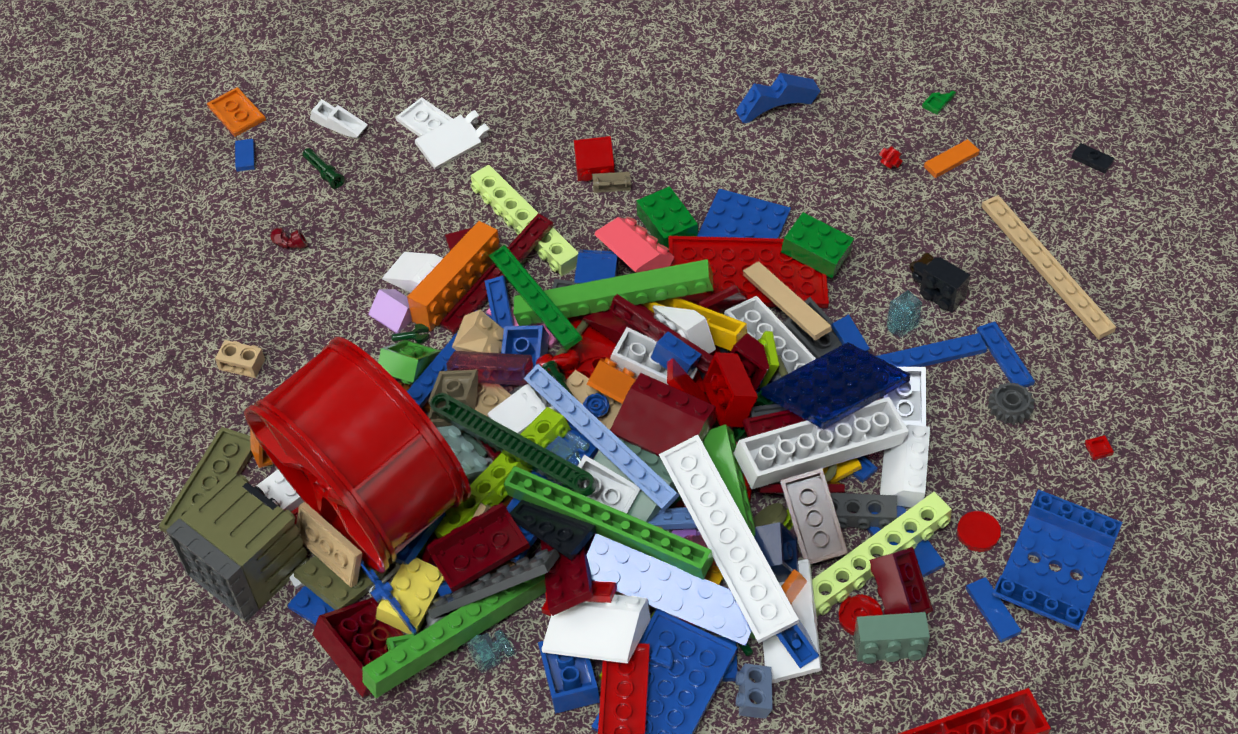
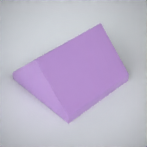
M396 289L378 290L369 311V316L395 333H399L412 321L407 296Z

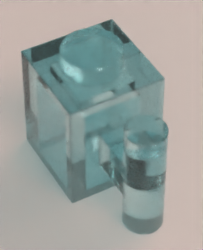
M568 432L565 436L569 440L568 442L558 436L545 448L577 465L581 460L577 449L581 448L586 451L590 444L574 433Z
M502 630L494 633L497 639L492 642L488 633L475 636L467 643L469 653L481 674L501 664L499 652L504 651L507 657L514 654V650Z

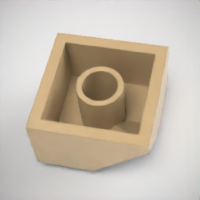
M475 311L464 316L452 348L477 368H488L489 366L496 365L502 350L504 329L483 311Z

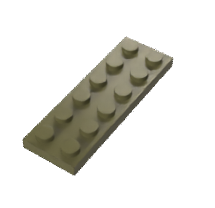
M221 426L158 526L160 531L167 533L166 530L228 473L233 471L237 476L241 474L252 456L249 435Z

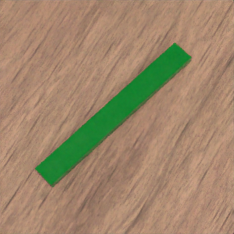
M505 245L489 255L491 261L565 350L583 340L579 332Z

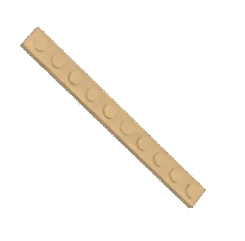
M999 195L982 202L984 211L1098 340L1115 332L1116 326Z

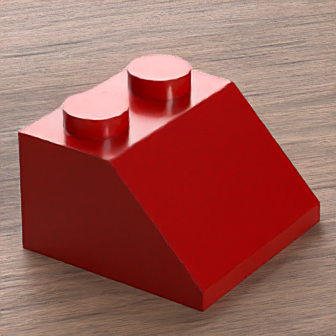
M611 136L574 140L575 166L578 181L593 180L592 174L615 173Z

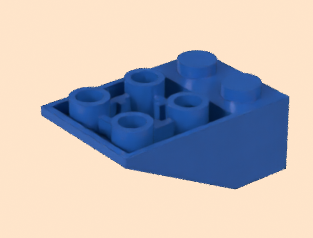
M580 249L574 283L580 284L617 277L619 257L613 251Z

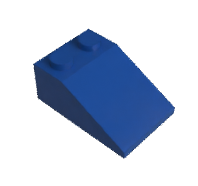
M543 325L504 326L498 378L499 384L527 382L523 378L536 366L537 359L548 353L549 334Z
M544 641L538 642L555 714L600 702L598 687L589 658L543 653L542 646Z

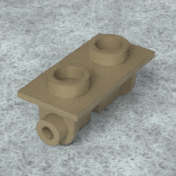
M630 172L592 174L594 193L631 190Z

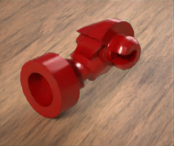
M569 349L567 353L555 356L545 354L537 359L536 365L539 364L542 367L548 361H555L558 367L567 371L575 367L580 359L576 350Z

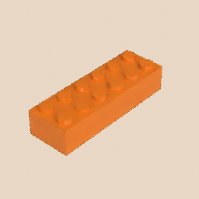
M478 221L407 296L412 322L427 326L429 331H432L441 323L442 319L493 264L489 255L500 248L497 229Z

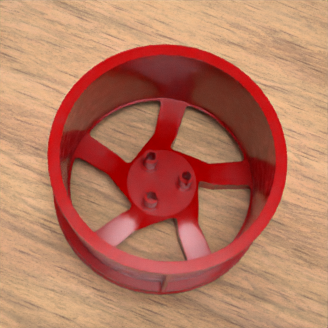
M334 337L318 355L263 399H259L254 405H250L244 410L246 421L254 436L286 481L304 502L362 552L363 562L377 572L384 573L389 568V564L395 562L396 554L450 507L456 508L471 497V487L460 462L433 422L408 392L375 359L345 338Z

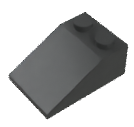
M810 297L804 300L807 305L830 325L834 323ZM789 316L782 321L792 334L825 367L844 348L833 329L815 341Z

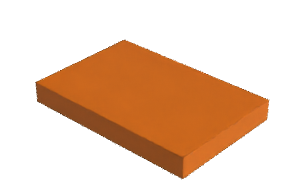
M238 87L207 103L208 108L235 137L266 121L265 116Z

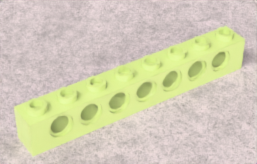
M490 165L471 175L472 190L476 194L479 193L483 201L487 205L490 204L494 212L498 216L501 215L509 227L512 226L515 229L517 235L538 214ZM552 227L534 249L541 260H546L549 263L552 271L558 272L563 276L576 268L578 252Z
M933 492L813 578L812 585L816 615L827 614L834 604L843 602L847 599L849 593L855 589H861L871 577L875 578L871 572L870 560L875 558L872 556L873 554L883 556L910 547L915 549L919 542L928 540L934 534V531L944 528L950 523L952 509ZM923 518H930L931 520L926 521ZM906 530H913L915 532L908 533ZM896 542L898 545H891L889 543ZM861 566L865 569L857 570L855 569V567ZM846 579L847 582L841 583L837 580ZM828 591L830 594L822 595L821 592Z

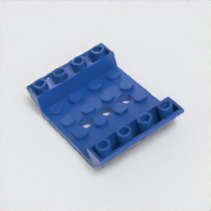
M1038 489L1028 517L992 595L1080 630L1123 522ZM1034 555L1039 558L1040 562L1032 563L1028 560V557ZM1057 564L1061 570L1054 572L1049 568V565ZM1073 572L1079 573L1082 579L1074 580L1070 574Z

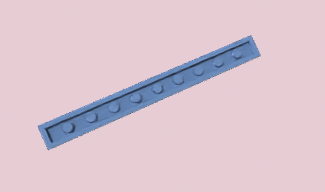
M539 364L523 378L664 512L680 496Z

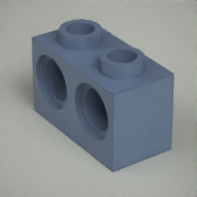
M745 663L740 672H737L735 679L736 685L739 686V693L736 696L739 716L767 718L772 711L771 667ZM750 699L754 700L757 704L752 703Z

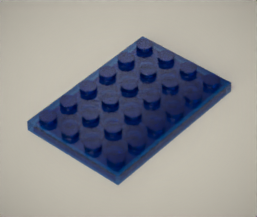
M847 342L762 387L761 395L825 430L910 381V374Z

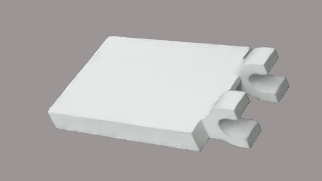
M474 110L466 118L459 115L415 139V144L436 170L480 146L481 139L489 136L487 133L489 128L486 124H483L477 130L473 127V125L478 123L477 118L479 117L478 113Z

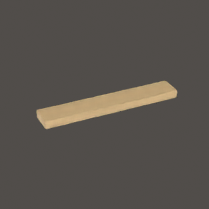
M759 261L743 270V276L815 341L832 331L831 325Z

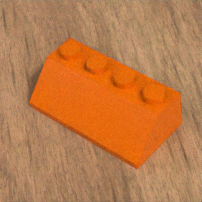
M606 357L605 360L601 358L586 385L623 404L630 387L637 379L634 376L635 372L626 367L622 370L610 358Z

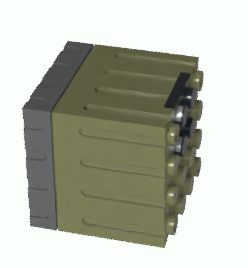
M233 471L228 473L166 530L186 574L245 622L290 581L289 577L297 568L308 561L306 557L308 552L302 546L304 540L299 535V527L294 523L296 517L287 509L284 511L275 499L267 498L258 486H251L246 477L241 474L237 476Z

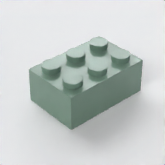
M926 612L857 617L853 637L857 662L863 661L867 664L874 663L877 660L895 662L904 658L915 661L925 657L930 639Z

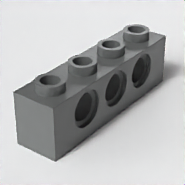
M830 493L840 528L858 527L860 529H868L869 527H879L883 529L897 519V495Z

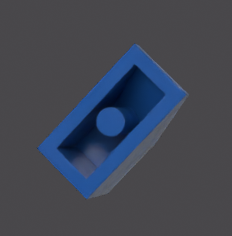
M801 622L776 634L799 668L819 657L807 630Z

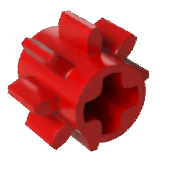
M892 146L889 149L884 147L879 153L882 157L880 162L890 169L893 166L898 168L903 161L900 158L902 153Z

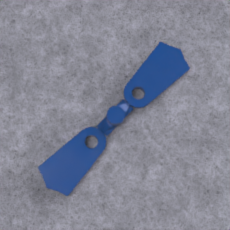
M361 559L360 568L375 585V589L370 592L375 601L388 600L414 636L418 634L410 619L402 611L399 602L390 593L393 588L389 582L383 584L372 569L370 571L367 570Z

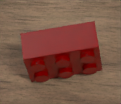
M715 352L702 385L710 404L716 406V418L719 425L726 424L728 427H743V420L749 418L751 409L757 401V392L754 390L750 377H748L744 364L738 354Z

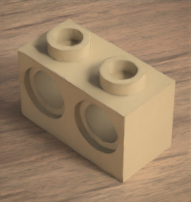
M224 340L215 360L219 370L256 378L265 361L262 348L255 345L249 346L237 341Z

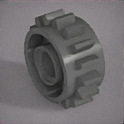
M1008 382L1003 385L999 384L998 389L993 388L992 393L989 395L988 408H991L990 414L995 415L996 420H1001L1004 424L1012 423L1015 425L1018 422L1022 424L1024 419H1029L1030 415L1033 414L1035 399L1031 398L1032 393L1028 392L1026 387L1018 383Z

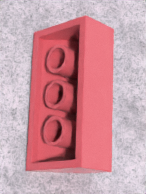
M617 217L598 229L594 234L637 273L669 267L674 259V256L668 252L669 249L666 246L659 244L656 237L649 235L647 229L639 226L637 221L631 217Z

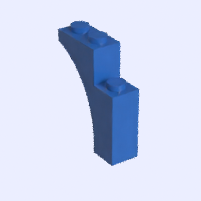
M780 73L771 86L754 83L735 111L742 123H750L763 112L780 105L790 103L812 104L820 93V89L813 79Z

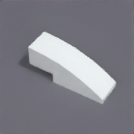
M322 99L311 111V120L349 137L358 138L368 126L367 123L339 105L333 107Z

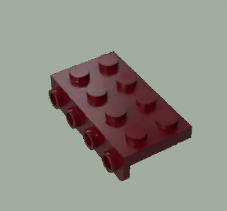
M504 503L492 506L488 511L473 517L469 522L454 528L450 533L433 540L427 546L432 560L452 593L530 548L528 541L509 514Z

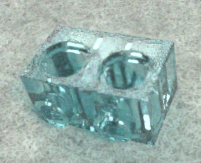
M909 290L892 300L889 306L887 328L899 338L916 328L919 323L922 302Z

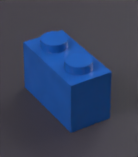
M667 332L657 341L651 359L667 369V362L674 358L690 376L696 369L702 354L670 332Z

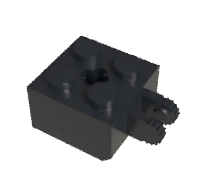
M941 257L934 258L928 265L919 261L914 264L912 277L921 284L919 294L924 299L931 300L941 309L951 313L966 299L970 280L969 273Z

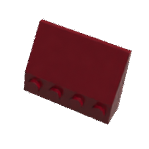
M640 373L630 387L610 431L618 438L659 456V454L696 435L703 441L716 421V406Z
M373 597L320 615L312 633L362 698L372 694L363 683L362 667L388 652L387 638L404 635L400 630L376 619L379 604Z

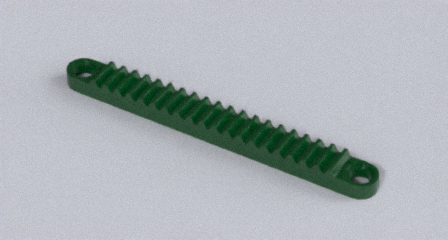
M438 393L432 397L430 401L431 409L437 416L443 418L449 424L457 426L472 437H476L479 441L482 440L490 447H494L504 455L507 454L511 459L514 458L515 461H519L529 469L532 468L536 473L539 472L543 477L546 476L549 480L556 484L558 483L560 486L584 496H589L596 490V481L589 472L445 393ZM446 401L444 407L437 408L439 402ZM582 481H590L586 488H579Z

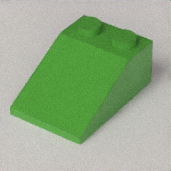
M404 340L381 348L378 363L393 378L402 379L401 382L405 384H413L441 350Z

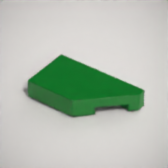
M950 91V93L940 94V92L932 93L924 101L922 108L938 115L954 98L956 92Z

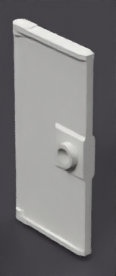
M808 559L798 561L799 573L807 580V583L791 606L807 630L819 657L799 668L777 635L763 641L765 666L771 667L772 683H778L822 670L816 606L814 603L810 561Z

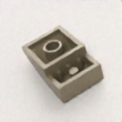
M477 369L440 371L429 397V404L433 396L438 393H445L475 410L478 389ZM446 401L439 402L437 408L444 407ZM430 408L428 417L436 427L452 425L437 416Z

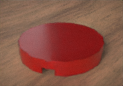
M973 511L961 517L957 525L956 534L962 545L964 544L968 549L984 552L991 550L999 542L1001 527L992 515L982 511Z
M858 594L848 597L841 603L838 618L842 628L849 634L854 635L857 617L883 615L880 604L875 599L867 595Z

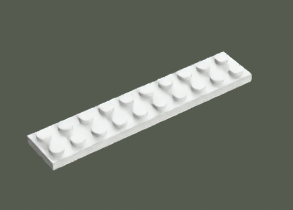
M696 435L659 454L708 549L712 550L713 559L758 644L800 623L699 436Z

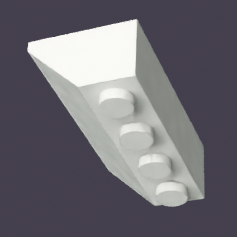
M908 424L906 427L909 432L903 443L884 450L880 495H897V506L912 508L925 497L930 427Z

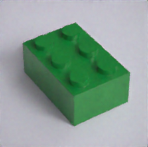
M670 186L636 200L637 216L651 235L658 239L659 244L668 248L669 236L698 235V223Z
M802 212L784 237L781 252L833 278L850 254L854 238Z

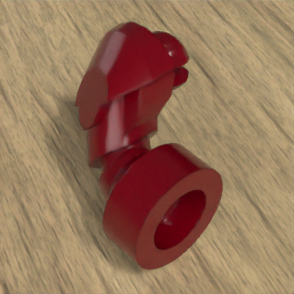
M279 227L274 228L270 234L271 241L282 248L303 249L308 246L306 238L299 229L292 232L290 238L283 228Z

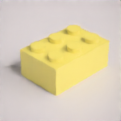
M415 558L409 564H401L390 584L393 588L390 593L399 602L402 611L410 619L411 624L417 630L416 632L419 633L428 610L439 595L438 588L445 580L437 567ZM382 599L377 607L376 619L407 634H412L388 600Z

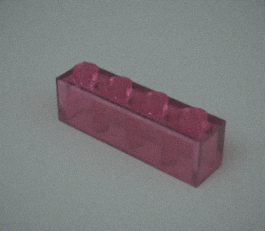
M454 351L446 363L447 371L477 369L478 383L524 386L528 382L523 378L533 369L532 355Z

